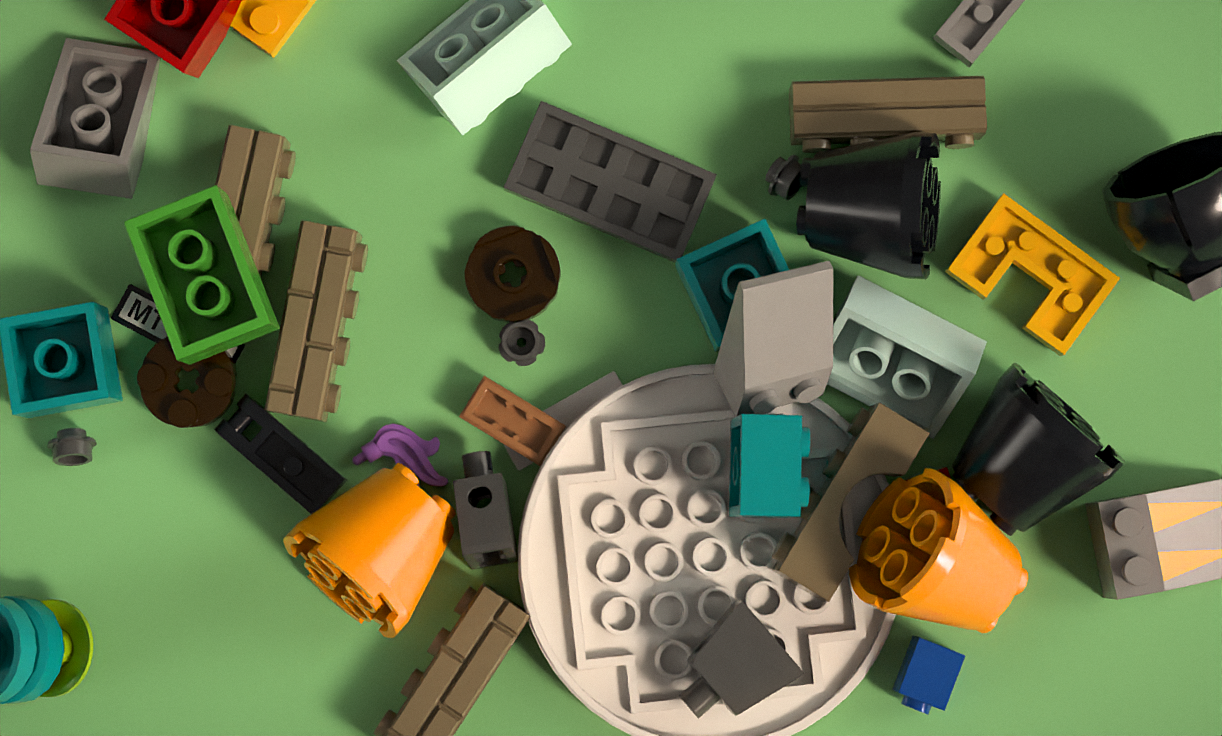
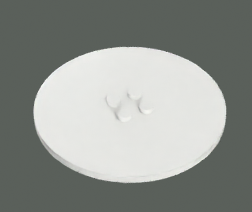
M715 364L687 365L648 374L618 387L596 401L563 432L547 454L534 478L521 520L518 543L519 583L525 611L531 616L528 620L530 628L543 655L555 674L570 692L589 710L610 725L631 736H791L800 732L831 712L863 680L876 661L889 635L896 615L880 611L862 601L852 588L849 570L829 602L819 600L772 571L778 561L772 557L777 544L786 532L793 535L803 518L729 517L730 421L735 418V415L713 374ZM819 398L809 403L795 402L776 407L771 412L766 413V415H802V427H809L810 453L808 457H802L801 477H808L810 491L813 490L819 493L828 478L822 474L825 464L836 449L843 452L852 438V435L847 432L850 424L831 406ZM872 475L860 481L850 490L842 504L839 528L846 548L855 559L851 566L857 564L863 540L862 537L856 535L858 528L873 502L889 486L885 475ZM736 600H741L801 668L804 674L739 715L735 716L719 700L698 719L679 697L700 678L687 659L731 604Z

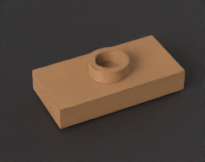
M486 376L482 378L459 416L540 467L566 428V425Z

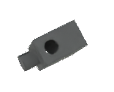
M476 451L467 453L462 456L465 478L453 481L462 555L471 569L518 562L510 501L502 473H493L491 452ZM491 499V502L486 507L476 508V504L480 500Z
M736 600L687 659L700 678L679 697L698 719L719 700L736 716L795 681L804 672L743 601Z

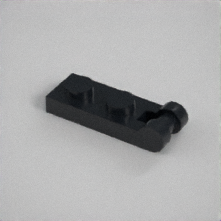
M245 393L237 403L239 409L229 420L223 419L214 430L310 514L325 506L347 479L271 413L264 410V407ZM254 420L263 428L250 441L243 432Z

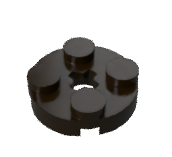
M518 226L496 228L482 236L469 255L465 268L466 287L478 308L494 320L514 323L531 320L543 313L557 297L561 279L559 260L551 244L535 232ZM514 262L517 268L525 267L527 270V274L521 277L520 286L512 287L510 282L502 283L499 276L506 272V263Z
M166 337L155 344L147 353L142 367L138 370L137 383L146 407L160 421L179 428L202 427L217 421L232 405L236 393L234 392L236 386L235 376H237L236 365L227 350L191 365L177 361L170 341ZM182 369L187 372L196 369L200 374L195 380L199 387L195 392L189 389L179 390L177 386L180 381L178 374Z

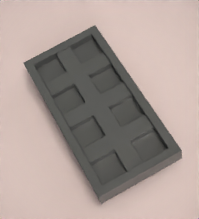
M541 101L504 185V190L676 263V259L684 254L717 174Z

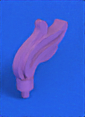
M389 424L383 426L376 433L373 440L360 447L362 452L352 459L355 465H359L366 460L372 463L383 455L389 456L395 460V463L403 464L415 473L420 480L430 486L444 487L449 483L447 478L440 476L434 470L427 458L438 452L440 447L439 439L434 437L430 441H425L402 425Z

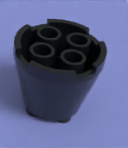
M913 132L817 152L813 158H804L801 165L802 187H807L806 206L800 205L797 212L796 226L798 235H805L806 241L812 249L900 277L926 280L930 275V265H923L925 253H931L936 249L940 214L941 181H938V168L933 167L931 159L939 158L940 144L937 134Z
M1013 363L999 378L952 464V468L955 471L953 477L956 479L955 481L974 502L980 499L992 511V514L989 516L990 519L1009 536H1012L1017 530L1025 532L1110 479L1125 464L1119 453L1109 444L1102 450L1104 446L1099 441L1101 438L1092 429L1093 427L1042 381L1034 380L1031 384L1027 383L1028 379L1024 376L1026 371L1017 363Z

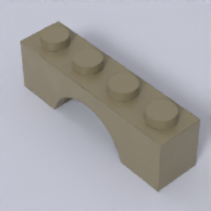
M880 402L871 405L868 410L861 407L847 429L852 438L843 452L836 449L830 456L822 470V474L828 478L819 493L813 490L810 491L808 507H801V518L803 519L795 533L791 535L786 532L772 554V557L778 560L772 571L821 601L829 602L855 560L846 548L839 528L840 511L847 494L856 484L872 475L893 477L905 475L930 434Z

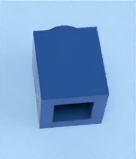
M913 635L892 688L904 695L901 704L925 714H929L932 706L945 711L965 655Z

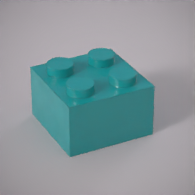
M765 218L677 258L675 264L715 352L720 350L738 283L789 270Z
M88 302L0 318V340L12 415L33 418L123 401L107 307L96 302Z
M741 414L730 421L729 517H801V507H808L810 495L808 477H801L802 457H808L810 453L809 427H802V415Z

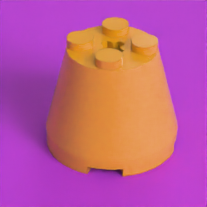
M396 463L392 469H380L297 523L283 539L284 546L291 556L296 558L300 553L306 560L304 566L310 573L307 577L330 600L361 624L364 620L367 622L373 620L382 626L378 631L387 638H394L409 622L454 534L451 519L456 515L455 510L446 500L438 495H433L431 498L417 486L419 480L416 475L400 463Z
M925 468L923 474L915 476L908 481L900 477L897 478L877 497L864 516L856 533L863 540L857 564L849 568L850 582L855 594L862 601L880 611L967 630H977L980 633H987L995 627L998 617L1007 609L1014 596L1020 594L1025 589L1028 582V572L1022 568L1021 556L1016 546L956 481L931 468Z

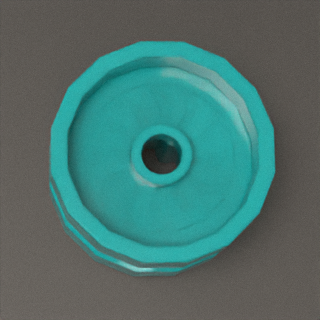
M25 596L0 597V704L32 701L50 689L60 672L64 655L62 629L54 613L40 600Z

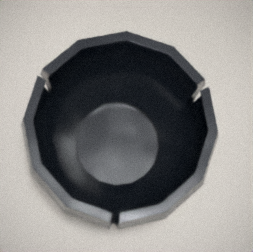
M1214 132L1184 139L1144 155L1118 171V175H1114L1102 190L1107 213L1129 250L1151 262L1147 264L1153 282L1192 301L1222 287V132Z

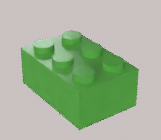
M217 185L124 221L177 361L191 365L280 329L230 198Z

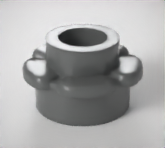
M791 155L788 160L779 157L771 165L765 178L770 183L768 188L770 195H779L785 200H790L802 187V164L798 162L799 157L797 155Z
M531 320L516 323L509 322L502 328L499 334L501 339L499 344L501 356L508 362L515 361L518 366H528L534 363L536 356L544 351L545 337L542 333H539L538 325ZM524 338L526 345L519 347L517 345L518 339Z
M67 428L58 431L57 438L50 440L47 447L52 449L53 462L55 464L78 466L92 461V449L97 445V442L94 438L87 436L84 429Z

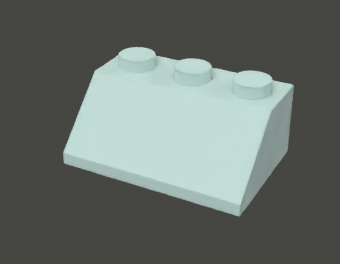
M469 0L402 55L397 62L444 118L463 136L471 128L480 125L487 118L488 114L507 98L519 93L524 84L543 68L555 63L560 54L569 48L572 43L541 0Z
M858 275L833 319V369L827 385L868 406L880 402L930 433L928 437L934 439L976 375L987 341Z

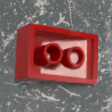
M116 0L104 20L182 73L199 78L223 42L242 0Z

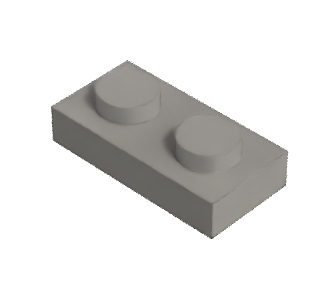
M963 0L936 32L933 39L970 68L1025 0Z

